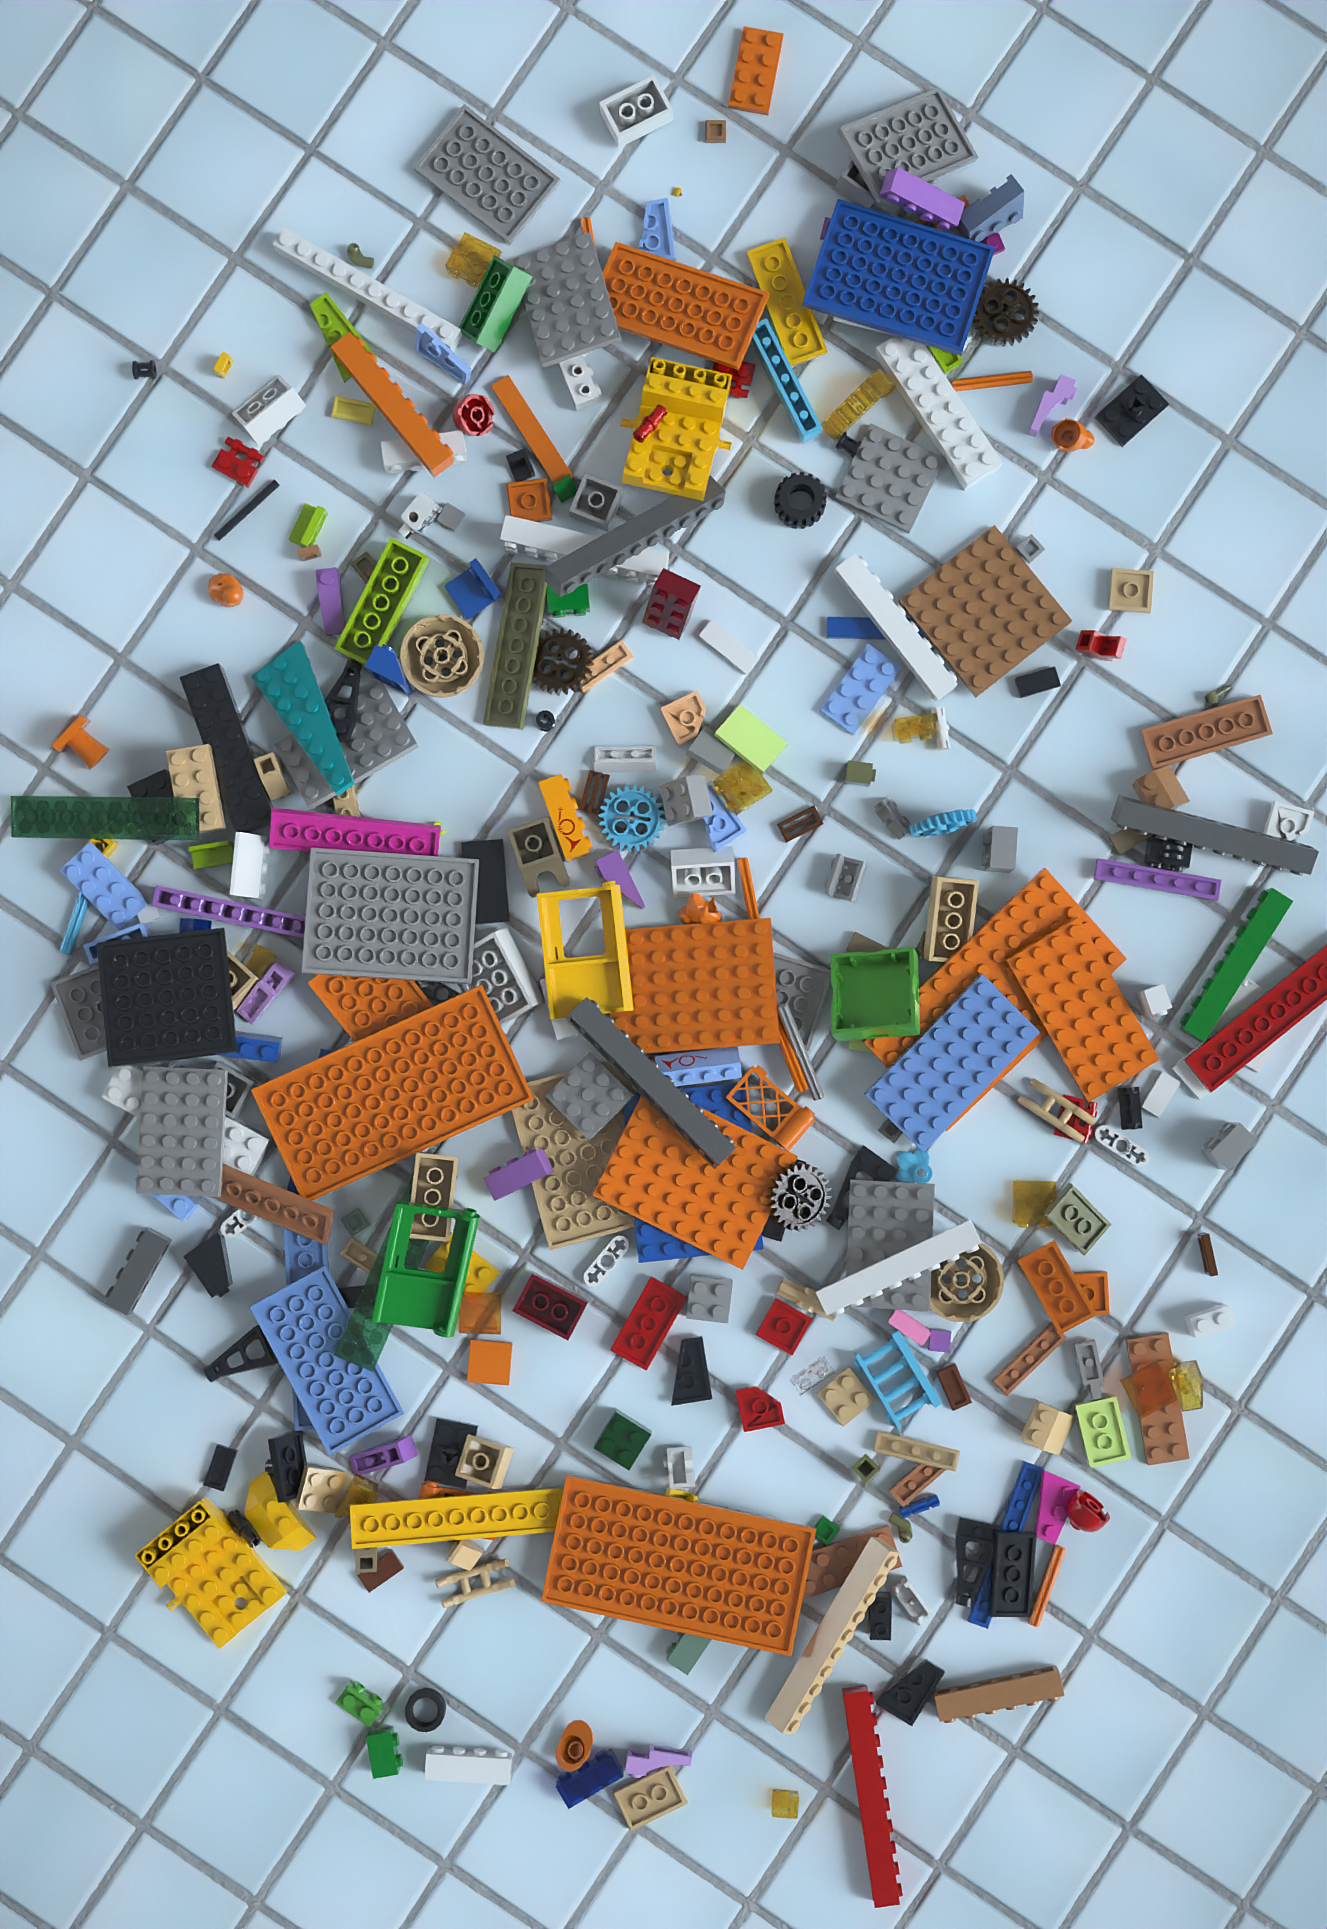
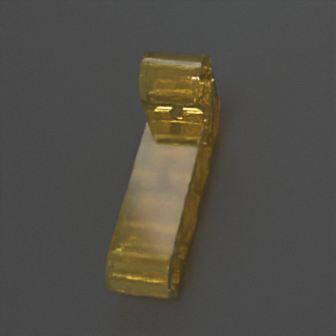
M877 369L821 424L823 430L833 441L838 440L844 431L847 432L880 398L883 399L895 389V383L883 370Z

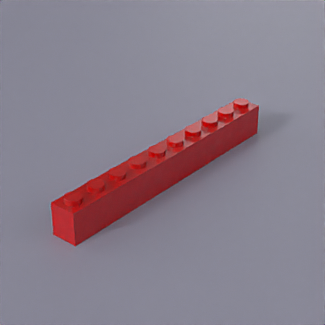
M867 1685L842 1688L874 1907L881 1908L900 1905L899 1897H902L903 1893L901 1883H897L896 1875H900L898 1861L894 1862L893 1854H896L895 1841L890 1839V1833L893 1832L892 1820L887 1819L886 1811H890L888 1797L884 1798L883 1790L887 1789L885 1776L881 1777L880 1769L884 1768L882 1755H878L877 1747H881L879 1734H875L874 1726L878 1724L876 1712L872 1713L871 1705L874 1704L873 1692L868 1691Z

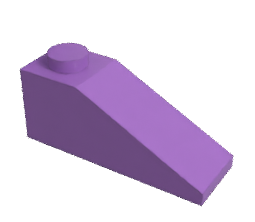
M336 567L317 569V588L325 635L342 634L345 628L340 572Z
M618 850L596 860L597 866L594 869L599 878L603 877L606 882L615 881L616 885H620L621 894L641 909L646 908Z
M409 1435L351 1455L349 1459L355 1476H360L405 1463L417 1456L418 1453L412 1436Z

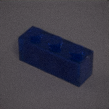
M603 1749L594 1755V1759L583 1763L579 1769L570 1773L566 1771L558 1776L556 1789L568 1809L624 1777V1769L612 1749L607 1751Z

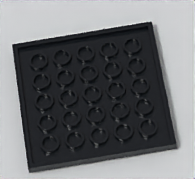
M225 928L97 943L109 1068L238 1052Z

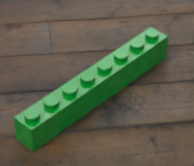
M1269 888L1266 891L1263 890L1259 894L1257 906L1249 910L1246 915L1248 920L1245 925H1241L1235 933L1236 939L1233 943L1230 942L1224 950L1226 955L1222 961L1218 960L1213 967L1215 972L1212 977H1208L1203 983L1202 988L1204 990L1200 996L1196 995L1191 1002L1193 1007L1190 1012H1186L1179 1022L1181 1023L1179 1029L1199 1042L1206 1041L1293 903V900L1274 888Z

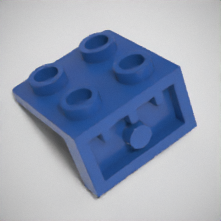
M476 558L469 562L471 566L469 569L445 585V589L466 619L472 618L501 598L500 591Z

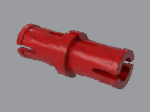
M658 404L648 416L643 418L641 425L633 432L634 439L639 443H643L647 436L658 428L659 422L668 414L666 412L667 409Z

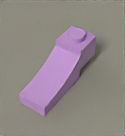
M1060 374L1053 392L1045 390L1028 431L1029 435L1035 437L1045 418L1060 404L1066 405L1068 399H1073L1077 390L1074 387L1075 379Z
M282 961L273 964L236 1011L252 1025L278 994L285 989L295 976V973Z
M650 1745L649 1753L628 1750L625 1773H629L631 1777L640 1778L641 1776H646V1772L663 1766H691L692 1751Z

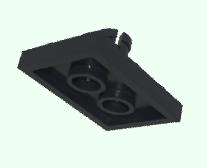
M1141 374L1103 408L1095 418L1124 447L1166 409L1169 403Z
M437 1417L424 1481L432 1480L437 1481L438 1484L466 1489L468 1480L455 1476L467 1436L468 1434L477 1436L478 1425Z
M293 1430L268 1439L271 1459L266 1461L265 1471L268 1472L267 1475L274 1476L278 1503L297 1498L304 1467L307 1466L302 1430Z

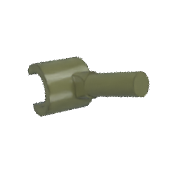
M1231 685L1207 694L1205 696L1207 706L1219 703L1217 696L1231 690Z
M925 931L917 947H914L915 951L919 950L921 952L918 960L923 957L922 949L925 943Z

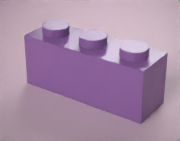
M535 1148L523 1153L524 1157L520 1160L515 1157L506 1162V1167L501 1169L498 1166L489 1171L490 1175L483 1179L494 1201L504 1198L554 1172L543 1149L538 1151Z

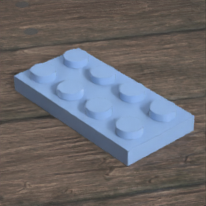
M868 643L820 712L854 735L902 667Z
M91 841L59 870L118 930L124 927L150 902Z

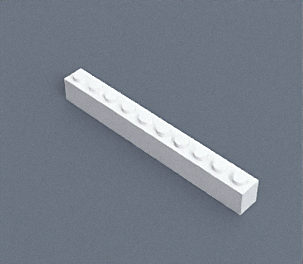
M282 227L274 240L273 246L276 253L414 333H417V328L423 323L453 352L463 336L461 329L287 228Z

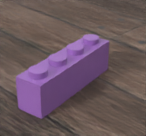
M899 167L887 171L880 195L885 197L889 203L898 204L905 211L918 214L922 220L937 224V227L941 230H949L958 226L965 202Z

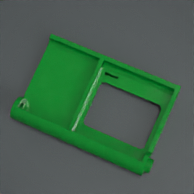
M405 1201L396 1202L371 1324L380 1322L432 1329L436 1335L450 1338L454 1336L480 1218L476 1210L471 1208L459 1210ZM417 1213L455 1219L446 1267L443 1272L406 1268L404 1266L414 1215Z

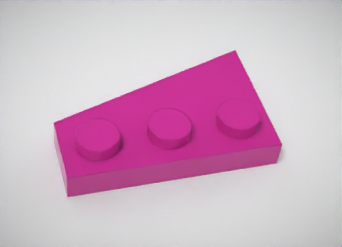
M1042 1469V1485L1039 1489L1040 1502L1039 1509H1037L1034 1532L1037 1533L1038 1538L1055 1545L1068 1517V1502L1080 1490L1081 1486Z

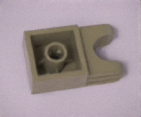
M549 817L507 830L531 898L537 897V894L540 892L538 879L545 871L553 873L562 887L570 886L569 876ZM532 838L539 840L537 849L530 846Z

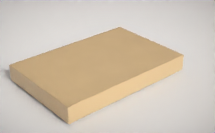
M671 1765L660 1767L647 1773L646 1776H641L612 1792L630 1831L688 1804V1800Z

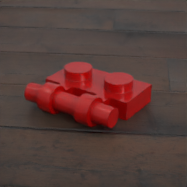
M742 361L739 370L714 362L713 371L732 375L731 382L736 383L735 387L730 386L729 394L738 399L739 397H748L749 390L742 389V385L751 386L756 364Z
M228 436L225 444L231 447L230 451L227 452L221 449L211 467L249 488L258 472V469L252 465L254 461L262 463L265 456L258 453L257 449L249 448L243 445L242 441L234 440ZM238 452L247 456L245 461L236 457Z
M1063 1094L1064 1098L1091 1116L1097 1117L1098 1111H1096L1098 1103L1090 1101L1088 1109L1083 1108L1085 1099ZM1061 1105L1057 1116L1058 1119L1066 1109ZM1072 1114L1066 1124L1077 1132L1082 1133L1085 1137L1082 1142L1088 1143L1089 1136H1092L1093 1133L1092 1126L1087 1122H1084L1083 1127L1078 1126L1080 1118ZM1054 1128L1053 1135L1074 1140L1058 1128Z

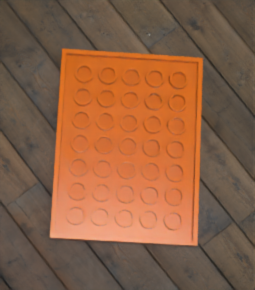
M771 918L723 921L704 925L698 923L625 929L634 1010L610 1013V1017L614 1020V1025L619 1030H624L629 1035V1040L634 1045L640 1046L645 1054L780 1044Z
M640 1096L592 1195L743 1270L770 1215L769 1212L773 1209L767 1206L771 1199L766 1198L767 1195L772 1194L768 1187H774L775 1185L771 1180H778L776 1173L783 1174V1167L790 1169V1164H795L798 1156L701 1108L704 1111V1116L709 1121H714L718 1125L719 1131L724 1136H729L736 1147L714 1170Z

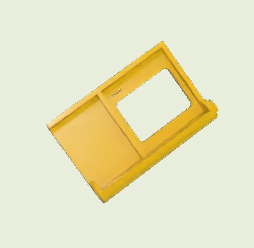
M615 881L603 882L602 887L538 893L537 902L550 1019L567 1018L568 1014L586 997L590 1001L594 1000L599 1005L600 1011L603 1014L634 1010L620 885H616ZM598 897L600 899L605 953L602 955L566 958L563 951L559 901Z

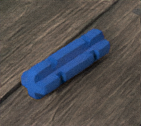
M933 1494L928 1496V1499L922 1498L909 1503V1506L899 1507L901 1517L905 1519L910 1517V1514L915 1515L929 1510V1507L939 1506L940 1501L938 1496Z

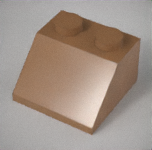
M1170 766L1153 770L1136 779L1132 785L1143 802L1174 810L1190 802Z

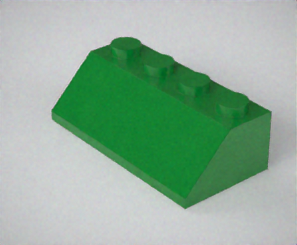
M494 255L459 326L461 333L475 343L496 352L533 276Z

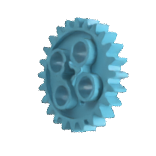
M636 784L633 785L632 790H629L628 786L625 785V791L623 792L618 787L617 795L610 792L612 799H604L607 806H600L604 813L598 814L599 818L604 819V821L599 823V826H605L601 833L609 834L606 841L613 839L612 846L614 847L619 843L621 851L625 846H628V852H631L632 847H635L637 852H639L641 845L647 849V842L654 845L653 837L660 838L657 831H664L660 823L666 822L665 819L660 818V816L665 814V811H659L663 803L656 804L658 796L651 798L652 790L644 793V786L638 791ZM625 802L629 807L626 812H619L617 805ZM639 805H648L649 811L646 814H640L637 810ZM633 813L636 818H650L651 820L649 822L634 820V823L631 824L629 819H614V816L630 817ZM618 823H624L627 826L624 833H618L615 830V826ZM640 824L648 828L644 835L636 832V827Z
M959 809L944 812V814L939 813L929 816L926 820L919 823H914V825L909 827L911 837L924 836V838L955 832L961 827L976 822L977 816L975 809L964 811Z

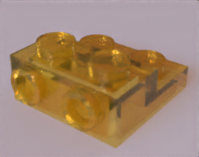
M464 232L457 248L454 247L445 265L446 270L450 276L456 279L460 277L466 280L468 285L477 288L493 256L495 255L500 258L502 251Z
M937 713L895 719L891 725L893 740L899 741V744L912 742L911 739L920 738V741L932 739V736H935L937 733Z
M745 760L713 781L715 793L718 796H723L726 800L727 810L730 813H735L736 816L752 807L756 802L773 791L762 774Z
M1013 1180L1012 1222L1018 1223V1227L1031 1228V1224H1039V1228H1052V1224L1042 1213L1056 1198V1182Z

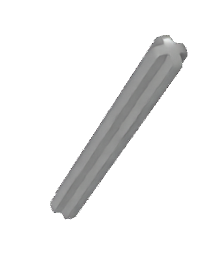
M782 1004L777 1007L778 1014L814 1101L820 1100L824 1097V1093L788 1004Z

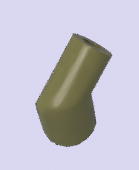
M349 244L347 254L352 263L356 266L373 268L374 258L363 256L358 244Z
M893 1512L888 1522L898 1527L899 1540L902 1543L910 1542L913 1536L910 1522Z

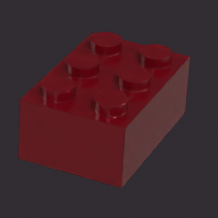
M663 568L653 586L642 623L665 633L669 637L680 640L689 623L701 585Z
M533 1271L512 1311L568 1341L589 1301Z

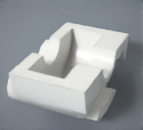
M692 1446L667 1448V1456H663L664 1469L669 1471V1476H665L666 1489L695 1488Z

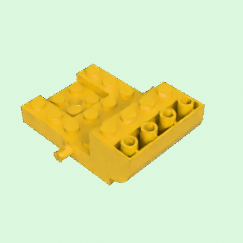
M651 357L642 390L639 414L635 420L622 418L621 427L631 428L634 432L641 425L643 418L648 416L658 404L664 406L668 414L659 422L658 428L652 431L643 443H639L632 436L623 470L622 483L703 501L715 452L718 448L730 451L732 442L720 440V431L732 375ZM670 470L672 471V474L664 475L662 471Z
M202 1498L134 1555L160 1589L167 1584L174 1592L175 1598L166 1604V1607L169 1608L168 1610L172 1612L180 1604L185 1606L218 1649L223 1647L237 1633L288 1592L257 1552L250 1548L244 1538L236 1533V1528L227 1519L225 1512L219 1510L207 1498ZM242 1597L246 1600L247 1605L245 1608H239L236 1605L237 1598Z

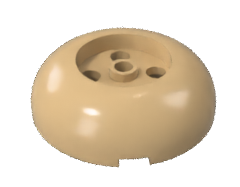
M439 614L428 618L425 617L409 629L401 645L400 659L406 678L417 690L432 697L447 698L458 695L473 685L482 670L484 652L481 640L472 626L456 616ZM443 640L444 646L437 648L435 645L436 641ZM460 651L462 656L455 659L453 653ZM442 655H446L447 659L445 661H440ZM427 657L433 659L432 665L428 666L424 663ZM444 668H449L451 670L449 676L442 675V670Z
M983 1243L978 1245V1250L969 1254L964 1251L958 1254L959 1259L950 1263L945 1260L939 1263L941 1267L931 1271L930 1309L940 1317L953 1322L975 1321L990 1313L999 1302L1004 1287L1003 1269L995 1253ZM963 1259L966 1262V1266L959 1268L957 1266L958 1260ZM979 1274L982 1278L981 1282L975 1283L972 1279L973 1275ZM944 1275L951 1276L952 1280L950 1283L946 1284L943 1282L942 1278ZM964 1275L966 1277V1281L960 1282L958 1280V1276ZM959 1290H966L967 1296L960 1298L958 1295Z

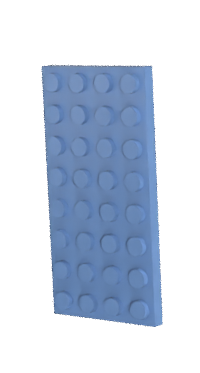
M980 974L874 1082L864 1095L914 1145L924 1152L1040 1032L983 974Z
M325 1265L249 1306L329 1456L404 1414Z

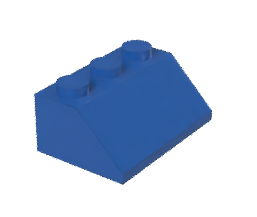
M384 644L382 647L375 645L365 665L366 670L372 678L410 696L411 689L408 680L403 672L399 657L393 652L394 649Z

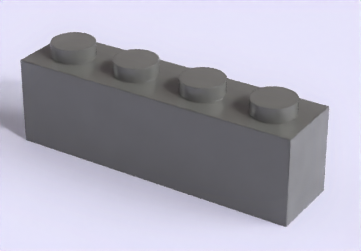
M152 1228L140 1232L136 1239L139 1243L135 1250L131 1249L127 1255L126 1260L128 1263L125 1268L122 1267L116 1275L118 1281L115 1286L109 1288L105 1296L108 1298L105 1304L125 1315H130L134 1311L172 1239Z

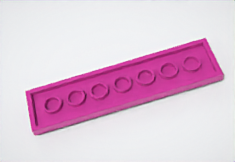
M272 808L269 848L311 852V848L438 856L441 825Z

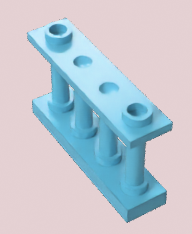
M898 1329L890 1332L892 1336L889 1339L890 1342L863 1358L856 1352L854 1354L856 1360L853 1362L859 1372L864 1370L889 1413L886 1415V1418L891 1426L896 1425L898 1429H901L902 1426L898 1420L925 1404L929 1405L932 1403L936 1408L942 1402ZM893 1349H900L903 1354L900 1357L901 1360L872 1377L866 1365ZM904 1367L912 1369L914 1374L911 1375V1379L884 1395L877 1386L879 1382ZM914 1386H922L925 1391L922 1397L893 1413L888 1404L890 1400Z

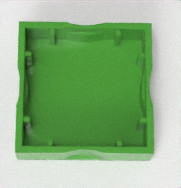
M914 947L884 949L872 953L850 952L830 954L831 984L833 988L831 1034L837 1042L920 1035L918 955Z

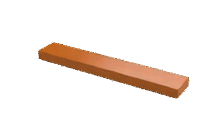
M509 375L492 384L491 388L552 483H555L567 474L574 480L573 474Z

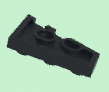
M697 1336L681 1339L671 1406L711 1400L712 1392L703 1337Z
M925 1659L876 1700L875 1703L908 1725L913 1726L943 1677L945 1670Z

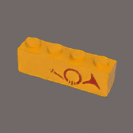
M562 774L538 782L566 862L589 855V849L592 848L589 837H584L582 829H585L582 817L577 818L575 810L578 809L575 797L570 798L568 790H571L568 778L563 779Z

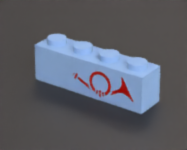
M738 1047L655 1056V1062L658 1064L659 1070L664 1075L671 1077L675 1086L742 1078Z

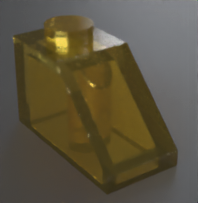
M1197 1361L1177 1363L1168 1373L1182 1412L1202 1409L1203 1377Z
M356 1473L338 1503L334 1517L342 1518L349 1516L350 1504L376 1502L379 1497L377 1492L378 1484Z

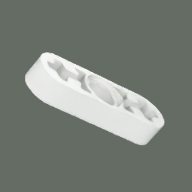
M1100 1125L1095 1128L1093 1135L1098 1143L1133 1166L1143 1167L1147 1165L1149 1154L1145 1149L1107 1125ZM1107 1129L1106 1134L1114 1138L1111 1146L1108 1145L1111 1141L1107 1138L1100 1139V1130L1105 1131ZM1119 1140H1124L1127 1143V1148L1124 1152H1119L1116 1149V1143ZM1132 1146H1134V1149L1132 1150L1134 1153H1143L1141 1156L1142 1158H1144L1143 1161H1138L1136 1163V1157H1134L1131 1154H1129V1156L1126 1157V1155L1131 1151Z
M238 1209L222 1223L221 1233L226 1238H234L259 1217L253 1215L251 1220L245 1221L241 1217L243 1210ZM236 1216L238 1221L242 1223L244 1226L241 1227V1225L238 1224L234 1228L235 1233H227V1224H234L237 1221L234 1219V1217Z
M623 1235L615 1236L585 1271L584 1282L588 1286H598L628 1251L629 1240ZM616 1240H624L625 1249L620 1248L616 1252L619 1255L618 1258L612 1252L607 1251L609 1247L613 1251L616 1247ZM604 1255L611 1256L613 1259L612 1265L604 1267L600 1262L601 1257ZM597 1263L599 1268L606 1272L604 1274H602L601 1271L599 1272V1274L597 1275V1279L599 1280L597 1282L594 1280L592 1282H589L588 1273L590 1272L593 1274L597 1270V1268L594 1267V1265Z

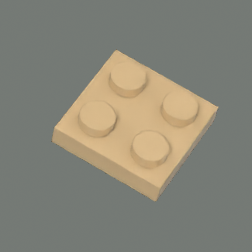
M1112 568L1108 610L1150 614L1154 571Z
M849 1366L817 1392V1395L843 1427L876 1401Z
M305 1466L294 1507L298 1510L335 1513L345 1472L339 1469Z

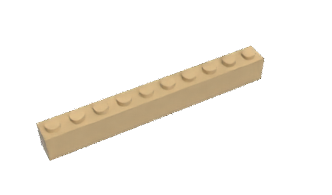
M870 1538L766 1714L765 1719L782 1734H793L799 1729L800 1721L809 1712L815 1696L821 1692L823 1682L831 1675L832 1667L836 1660L842 1656L846 1643L852 1639L855 1628L864 1619L865 1611L874 1602L875 1594L885 1583L888 1572L897 1563V1557L900 1553L883 1539Z

